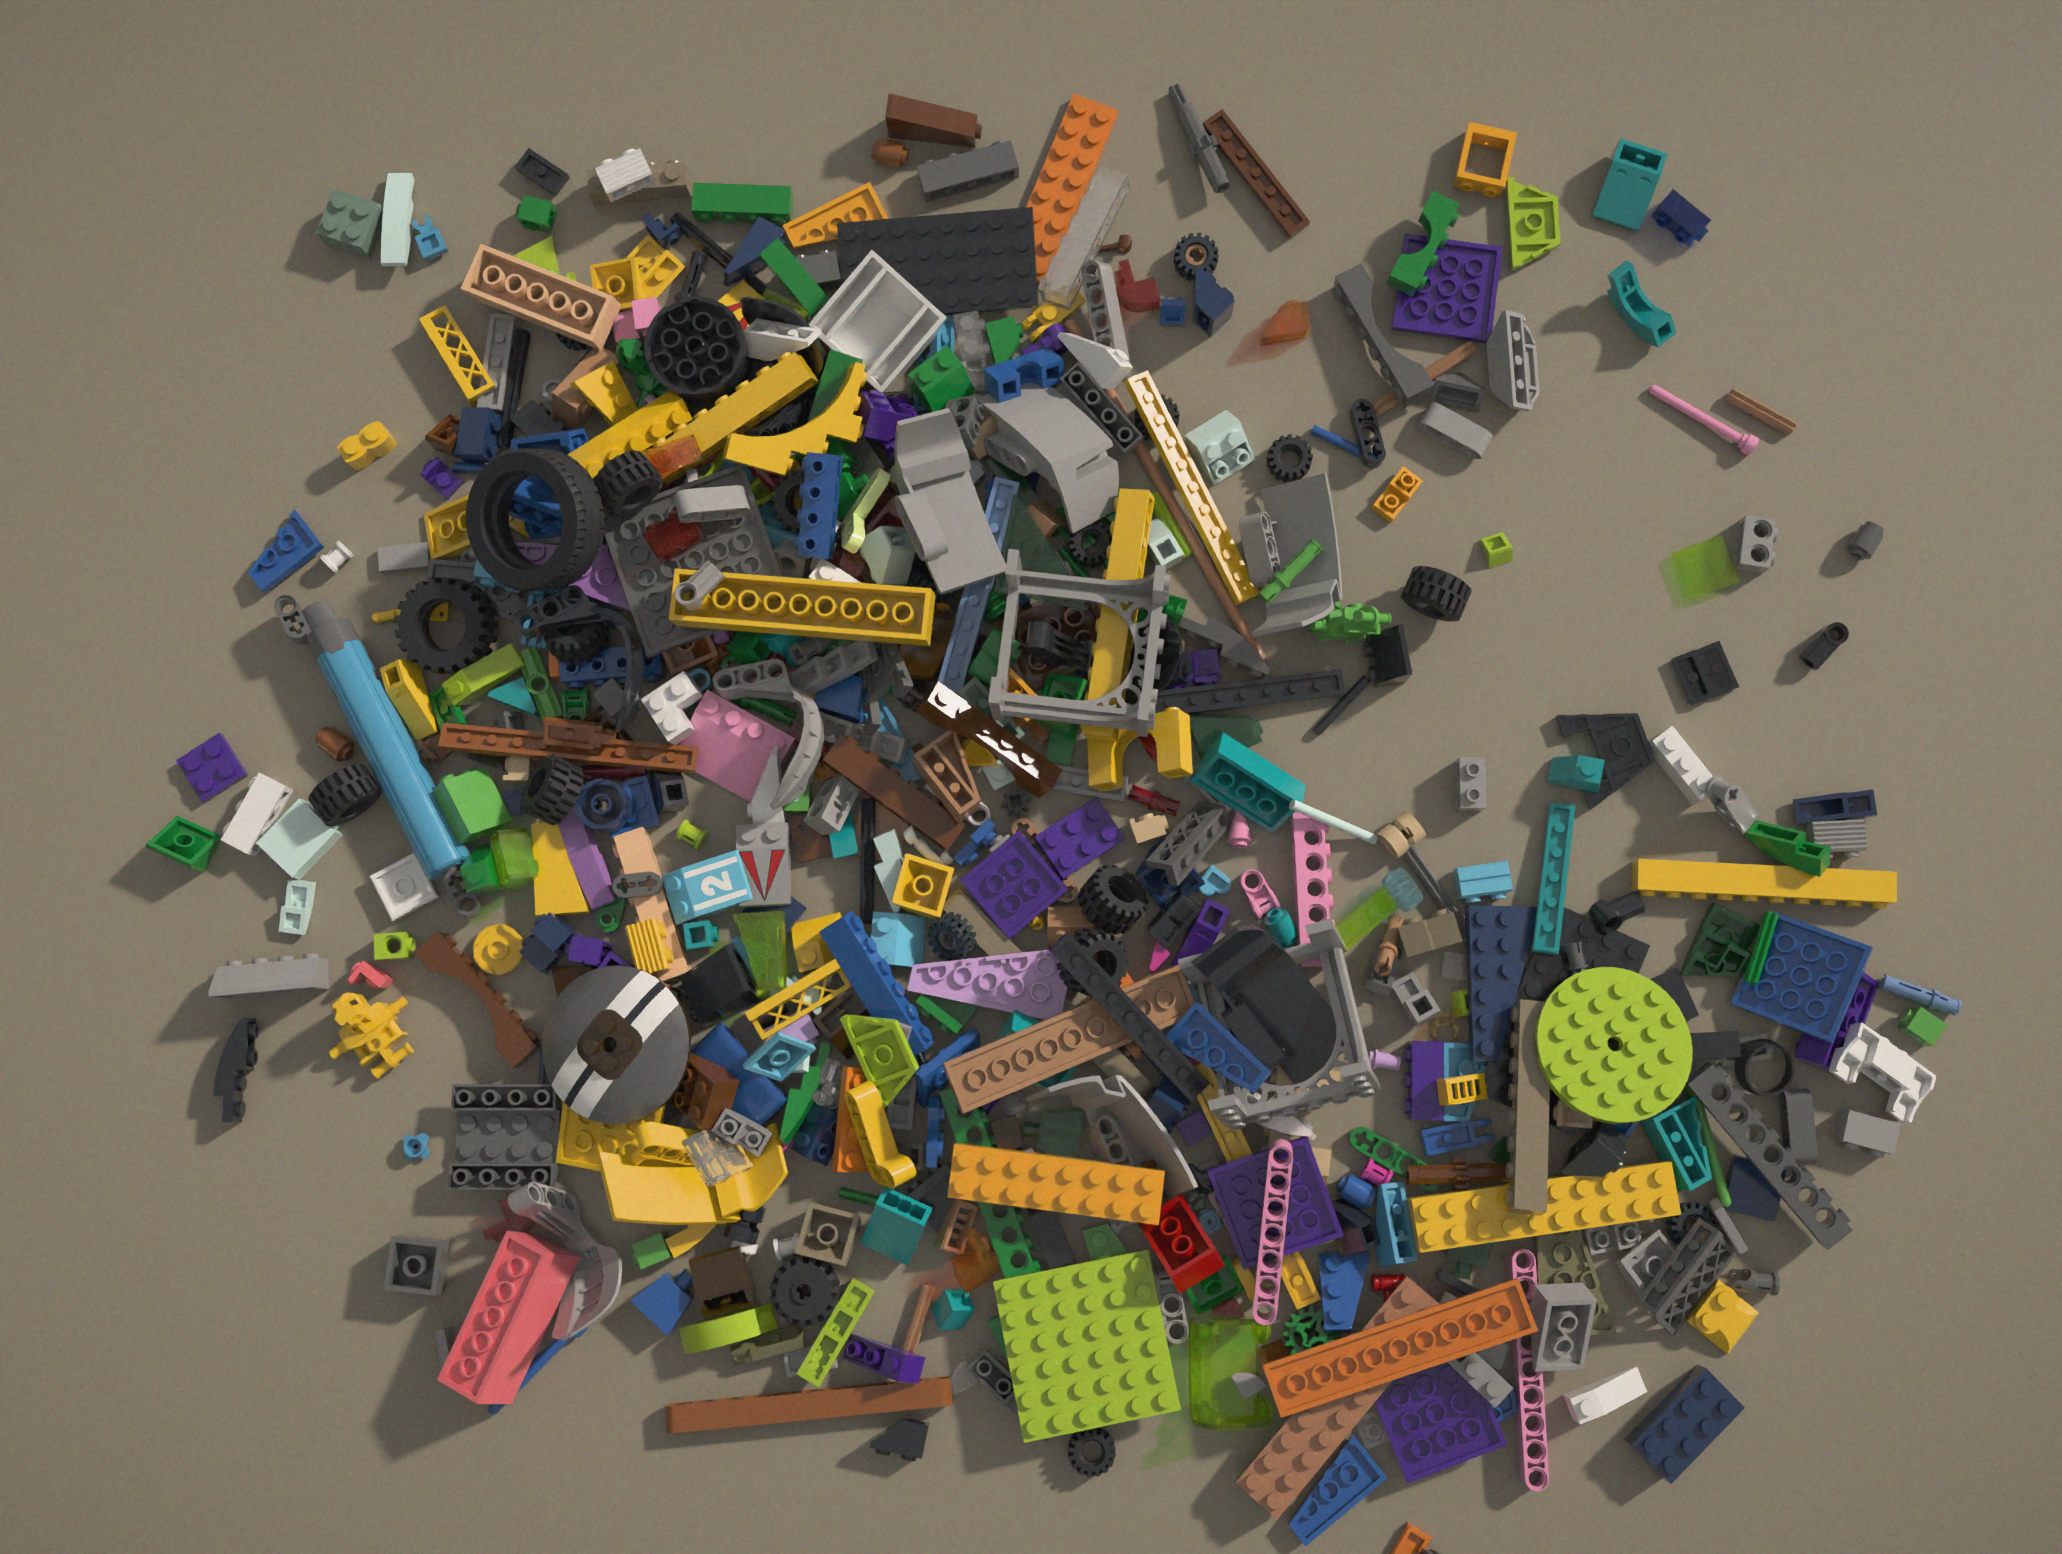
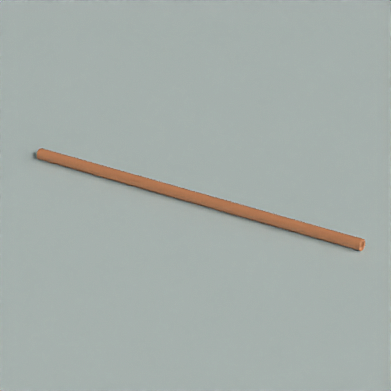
M1074 318L1067 320L1063 324L1068 333L1085 338ZM1103 389L1134 425L1115 390ZM1142 439L1134 450L1191 547L1193 555L1236 631L1259 652L1263 659H1266L1256 638L1252 637V631L1239 608L1235 605L1227 587Z

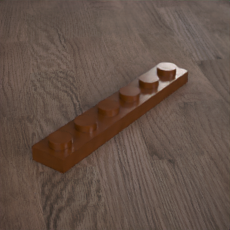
M1223 109L1203 122V127L1209 136L1214 134L1219 144L1218 148L1289 239L1309 226V219Z

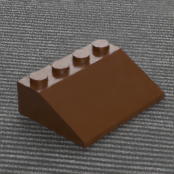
M1047 597L1018 610L1014 640L1021 643L1019 649L1022 650V653L1015 664L1011 662V666L1014 672L1032 690L1045 685L1049 673L1065 676L1079 670V668L1071 665H1045L1026 650V640L1029 622L1049 623L1058 632L1079 642L1097 639L1098 633L1096 632L1095 625L1097 618H1100L1101 615L1097 604L1089 601ZM1004 616L992 622L994 628L1001 632L1003 631Z

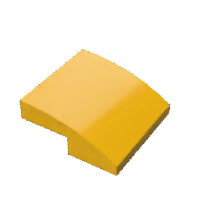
M648 234L626 257H637L642 289L646 292L647 298H658L685 268L668 250L663 249Z

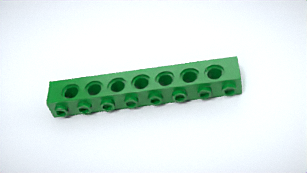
M948 1088L939 1092L957 1143L998 1148L994 1135H988L985 1125L989 1124V1120L984 1109L979 1110V1107L973 1109L970 1117L963 1118L958 1113L959 1107L952 1089ZM972 1127L978 1128L982 1134L981 1139L976 1143L969 1141L967 1138V1131ZM978 1201L1004 1277L1010 1278L1042 1271L1038 1258L1033 1260L1029 1251L1034 1248L1029 1233L1023 1234L1021 1224L1025 1222L1020 1208L1015 1210L1014 1206L1007 1205L1008 1213L1003 1217H999L993 1212L994 1203ZM1012 1227L1016 1230L1017 1237L1014 1241L1008 1242L1003 1239L1002 1231L1005 1228ZM1016 1252H1020L1026 1257L1025 1264L1020 1267L1014 1266L1011 1262V1256Z

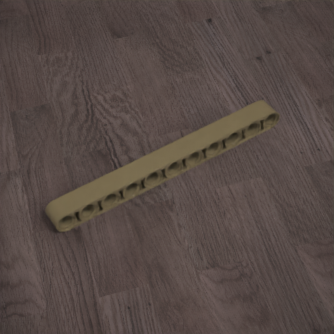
M959 888L945 900L943 910L947 914L954 912V916L958 913L961 915V920L964 918L968 920L966 923L968 926L972 924L973 929L971 932H976V937L973 939L977 940L976 944L988 956L1021 953ZM1066 996L1062 1012L1076 1007ZM1117 1048L1091 1059L1109 1078L1115 1075L1122 1076L1142 1099L1155 1088Z

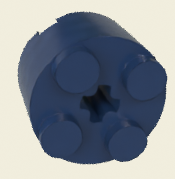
M594 779L587 782L582 787L575 804L579 819L585 825L600 833L618 831L627 824L633 813L632 801L628 792L617 783L607 779ZM603 801L608 803L605 811L601 810Z

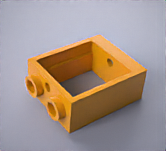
M1469 122L1464 132L1453 186L1465 192L1477 191L1488 197H1500L1506 185L1517 132ZM1470 143L1505 151L1499 179L1464 172Z

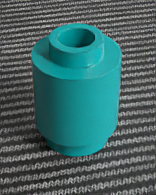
M1275 908L1269 911L1264 919V923L1270 935L1272 934L1283 948L1293 945L1298 939V931L1287 910Z

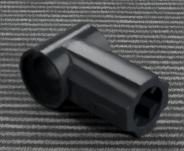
M1835 622L1821 629L1819 635L1799 655L1802 662L1815 671L1818 670L1831 654L1848 639V628L1843 623ZM1830 629L1837 632V641L1830 638Z
M1631 892L1609 903L1606 900L1595 902L1590 907L1588 914L1604 933L1609 934L1616 931L1623 921L1645 912V905L1637 892Z

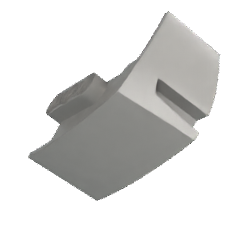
M1327 473L1261 489L1265 512L1243 516L1239 519V530L1249 576L1255 588L1265 587L1274 578L1273 574L1283 569L1310 539L1317 541L1323 548V551L1294 578L1288 589L1280 592L1270 604L1266 602L1267 619L1263 625L1252 632V637L1311 624L1335 609L1334 602L1342 600L1338 539Z

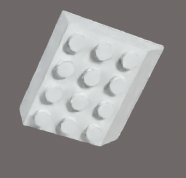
M871 250L809 323V326L821 330L819 338L831 349L863 359L862 364L865 365L864 372H867L866 380L875 389L886 395L932 342L947 317L879 255Z

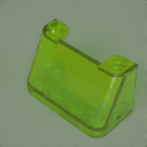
M1254 1317L1191 1318L1188 1324L1189 1414L1193 1425L1213 1431L1271 1427L1273 1410L1265 1398L1259 1397V1392L1243 1399L1230 1376L1237 1372H1247L1259 1377L1258 1344L1267 1342L1271 1334L1270 1325H1261L1255 1321Z

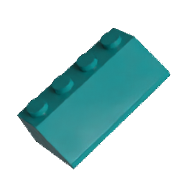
M1224 732L1208 747L1190 778L1191 783L1271 833H1274L1296 812L1289 809V804L1293 799L1303 803L1306 789L1304 783Z

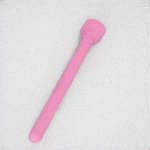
M1656 385L1649 387L1651 395L1737 443L1740 452L1747 456L1751 454L1760 440L1752 434L1742 435Z

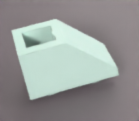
M1158 518L1152 520L1147 551L1155 565L1166 566L1167 570L1180 563L1184 553L1170 530Z

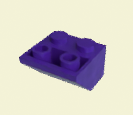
M870 390V393L862 391L859 408L856 411L857 416L862 417L861 424H864L863 436L889 441L896 436L897 421L916 417L918 414L906 397L901 395H894V397L884 396V393L877 390Z

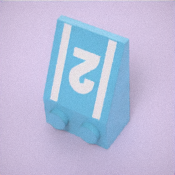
M734 850L661 876L676 925L700 921L753 899L739 850Z

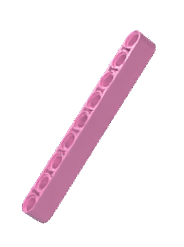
M1517 1247L1510 1250L1507 1255L1508 1281L1518 1278L1519 1281L1526 1280L1528 1282V1290L1524 1295L1530 1308L1533 1287L1537 1284L1536 1259L1531 1251ZM1520 1253H1524L1527 1258V1262L1523 1267H1518L1516 1264V1257ZM1522 1337L1512 1340L1514 1390L1518 1407L1516 1424L1519 1475L1523 1484L1529 1489L1539 1492L1543 1491L1549 1484L1543 1371L1535 1372L1532 1370L1527 1375L1523 1373V1364L1527 1361L1532 1362V1343L1528 1347L1523 1348L1520 1343ZM1533 1388L1535 1397L1533 1400L1526 1402L1524 1400V1393L1527 1389ZM1529 1416H1535L1537 1420L1536 1425L1531 1429H1527L1525 1425L1526 1419ZM1532 1443H1537V1453L1533 1456H1528V1446ZM1533 1471H1539L1540 1478L1536 1483L1529 1482V1475Z

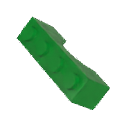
M1432 191L1418 220L1426 231L1427 245L1417 253L1400 254L1388 278L1387 285L1412 297L1417 289L1420 291L1423 289L1428 278L1424 274L1427 268L1433 269L1439 257L1435 255L1438 247L1443 249L1449 237L1445 232L1448 226L1454 227L1460 215L1456 212L1460 203Z

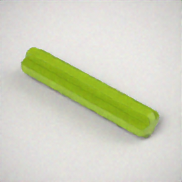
M1158 492L1151 493L1155 498L1154 515L1173 534L1184 553L1183 559L1188 558L1193 553L1191 547Z

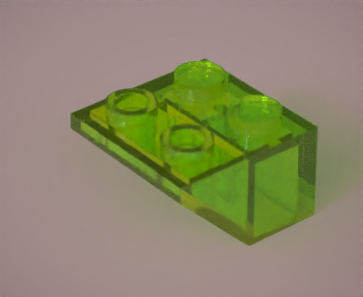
M527 827L498 830L488 838L501 888L517 892L538 876L539 867L533 856V841L531 836L528 835Z

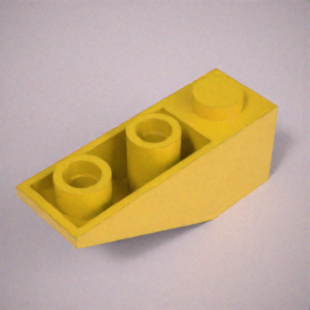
M398 659L380 668L386 693L416 740L419 741L437 733V725L418 663Z

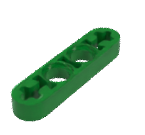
M1356 1127L1349 1133L1348 1140L1354 1149L1372 1158L1384 1167L1391 1169L1403 1178H1405V1173L1399 1168L1401 1159H1411L1413 1166L1419 1164L1429 1165L1365 1127ZM1365 1132L1364 1138L1370 1142H1373V1138L1377 1139L1372 1145L1371 1153L1367 1152L1370 1146L1364 1143H1360L1359 1146L1356 1144L1357 1139L1354 1138L1356 1133L1361 1134ZM1382 1144L1390 1148V1156L1384 1160L1380 1159L1376 1154L1378 1146ZM1440 1184L1417 1186L1424 1190L1432 1191L1437 1189Z

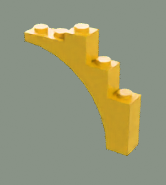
M858 362L851 363L844 383L835 398L818 416L804 426L776 436L751 437L734 433L728 434L722 459L781 476L791 469L793 457L790 456L791 452L806 457L807 452L826 454L829 444L826 436L849 443L856 442L857 438L860 439L862 436L864 424H861L862 417L853 415V412L859 408L861 399L858 396L860 386L863 387L866 381L867 372H864L865 365Z

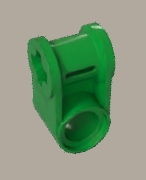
M588 687L583 688L581 691L568 692L567 689L562 690L561 701L564 719L583 720L591 713V695Z

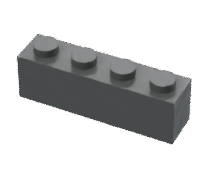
M1003 140L996 141L991 146L984 148L974 147L962 154L952 153L936 161L926 160L917 166L918 177L926 202L1019 177V165L1011 140L1006 142Z

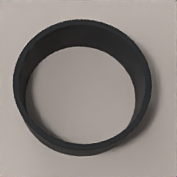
M1756 1039L1741 1049V1057H1737L1735 1061V1076L1741 1087L1749 1093L1774 1096L1783 1092L1790 1085L1794 1076V1062L1791 1055L1778 1043L1769 1039ZM1764 1048H1778L1784 1054L1786 1061L1784 1077L1775 1088L1766 1092H1760L1749 1081V1062L1758 1051Z

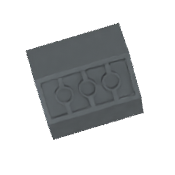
M1077 362L1060 378L1062 383L1055 390L1077 406L1111 439L1113 447L1106 451L1108 456L1117 460L1119 466L1129 457L1144 436L1084 367Z
M452 1084L451 1111H457L455 1163H449L448 1190H517L530 1182L555 1187L560 1163H556L562 1108L560 1097L552 1085Z

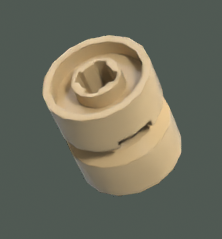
M1404 811L1394 819V825L1388 824L1377 833V836L1385 848L1398 859L1409 850V844H1417L1426 836V833L1420 823L1409 812Z

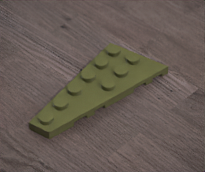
M1548 1174V1178L1562 1176L1563 1174ZM1582 1230L1535 1236L1537 1284L1583 1283L1597 1299L1590 1335L1618 1336L1615 1327L1612 1325L1609 1309L1604 1301L1600 1282L1588 1247L1583 1240Z

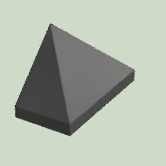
M1461 372L1436 377L1430 402L1478 412L1485 388Z

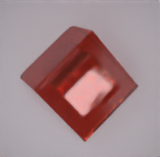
M1233 1297L1211 1309L1215 1316L1245 1317L1237 1300Z

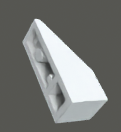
M756 319L744 330L750 358L772 361L786 352L793 353L808 347L821 335V330Z
M1060 332L1057 335L1103 389H1115L1133 368L1127 361V355L1119 349L1116 350L1071 333Z
M779 745L773 746L753 793L752 802L747 804L748 818H753V824L785 823L786 813L783 811V806L772 810L770 807V803L774 799L782 781Z
M1634 1366L1565 1393L1563 1397L1572 1419L1579 1424H1583L1606 1415L1646 1393L1647 1390L1638 1368Z

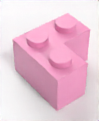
M656 297L631 301L633 310L618 313L613 324L615 342L617 344L620 339L633 338L642 343L645 342L646 332L651 321L662 309Z

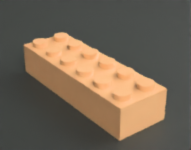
M480 244L460 288L471 299L599 350H602L621 308L620 303L612 295L483 244Z

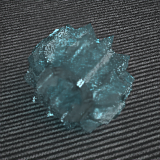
M1397 868L1392 870L1382 879L1385 890L1402 911L1407 912L1410 909H1414L1423 901L1421 890L1405 869Z

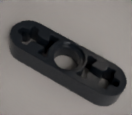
M1358 399L1353 403L1349 415L1361 461L1368 468H1378L1386 456V451L1374 406L1369 400ZM1358 408H1361L1363 412H1366L1363 422L1362 413L1359 411L1357 412ZM1370 429L1374 437L1365 438L1361 434V430ZM1372 445H1373V447H1372L1373 454H1374L1375 456L1378 455L1377 459H1374L1373 456H1368L1369 453H1370V451H1371V446H1372Z

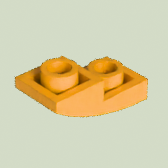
M1403 466L1373 504L1371 510L1391 524L1423 480Z

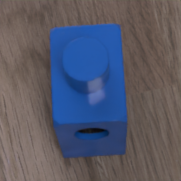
M859 671L818 691L814 702L819 711L862 724L864 717L863 703L866 701L867 689H863V678L858 677Z
M685 1268L677 1278L667 1272L631 1300L666 1336L675 1329L695 1298L687 1290L693 1283L691 1272Z

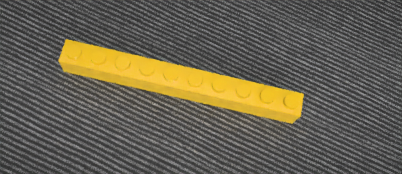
M1120 488L1119 497H1116L1114 501L1116 517L1115 521L1111 522L1110 527L1112 543L1107 547L1109 563L1108 569H1105L1103 573L1104 580H1135L1143 578L1155 501L1149 490ZM1128 603V606L1121 604V609L1127 611L1134 603ZM1099 604L1101 615L1100 618H1097L1095 625L1096 632L1098 633L1097 641L1092 645L1093 667L1090 666L1088 671L1090 687L1089 691L1085 693L1084 700L1097 699L1111 693L1122 684L1129 674L1134 641L1132 633L1120 615L1102 604ZM1138 610L1134 611L1131 616V620L1134 623L1137 621ZM1123 690L1122 692V699L1124 701L1126 690ZM1117 699L1109 701L1108 705L1116 704L1115 708H1121L1117 703ZM1080 724L1082 733L1089 740L1119 741L1120 729Z
M1636 859L1632 861L1631 892H1640L1639 895L1641 897H1655V893H1665V898H1681V894L1691 895V899L1706 900L1707 896H1717L1718 901H1733V897H1742V902H1758V898L1768 899V903L1782 904L1784 900H1794L1795 905H1810V901H1819L1820 906H1836V902H1843L1845 907L1852 908L1862 907L1863 903L1871 904L1873 909H1887L1888 904L1897 903V872L1826 868L1823 874L1818 877L1790 866Z

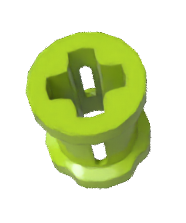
M685 819L680 825L675 839L678 841L682 839L699 851L705 843L709 832L706 829L700 830L691 825L689 820Z

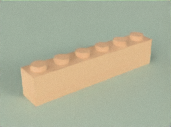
M640 827L613 836L615 844H612V849L617 859L620 858L623 866L619 869L621 875L654 872L660 877L662 876L647 829ZM649 877L648 882L640 883V887L646 886L650 891L653 890L654 885H657V881L652 880V877ZM628 883L629 888L636 887L635 884ZM664 883L661 892L657 895L628 898L631 906H635L638 916H635L636 923L656 918L660 923L663 922L666 927L667 937L664 938L666 948H671L674 962L670 963L671 970L654 974V976L664 983L678 979L689 971L691 966L678 925H676Z

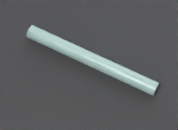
M1294 799L1289 804V809L1368 843L1375 844L1377 842V835Z

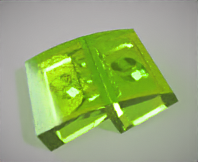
M1722 535L1672 553L1690 600L1740 582Z

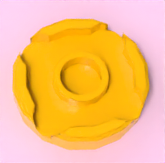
M496 924L488 926L478 933L473 942L474 960L481 970L489 974L504 975L511 973L521 964L524 958L519 952L523 948V938L517 930L508 925Z

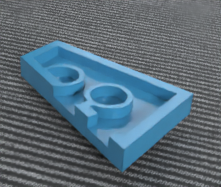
M1443 1043V1078L1485 1072L1486 1062L1470 1061L1469 1043ZM1477 1079L1475 1080V1087L1478 1085ZM1467 1081L1468 1093H1469V1096H1470V1095H1471L1470 1082ZM1459 1082L1461 1097H1463L1462 1083ZM1453 1083V1084H1451V1085H1452L1453 1098H1456V1097H1455L1454 1083ZM1475 1101L1443 1106V1120L1440 1121H1468Z

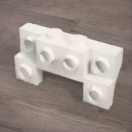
M1862 1022L1850 1024L1844 1046L1835 1048L1829 1068L1831 1073L1847 1084L1855 1083L1860 1071L1889 1091L1890 1096L1885 1111L1903 1124L1912 1123L1918 1106L1933 1090L1936 1075L1909 1057L1905 1051L1891 1044L1887 1038L1880 1036Z

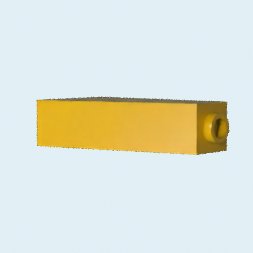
M539 819V823L531 824L535 915L540 917L542 914L545 913L547 915L549 912L558 916L591 914L592 909L570 861L559 825H550Z

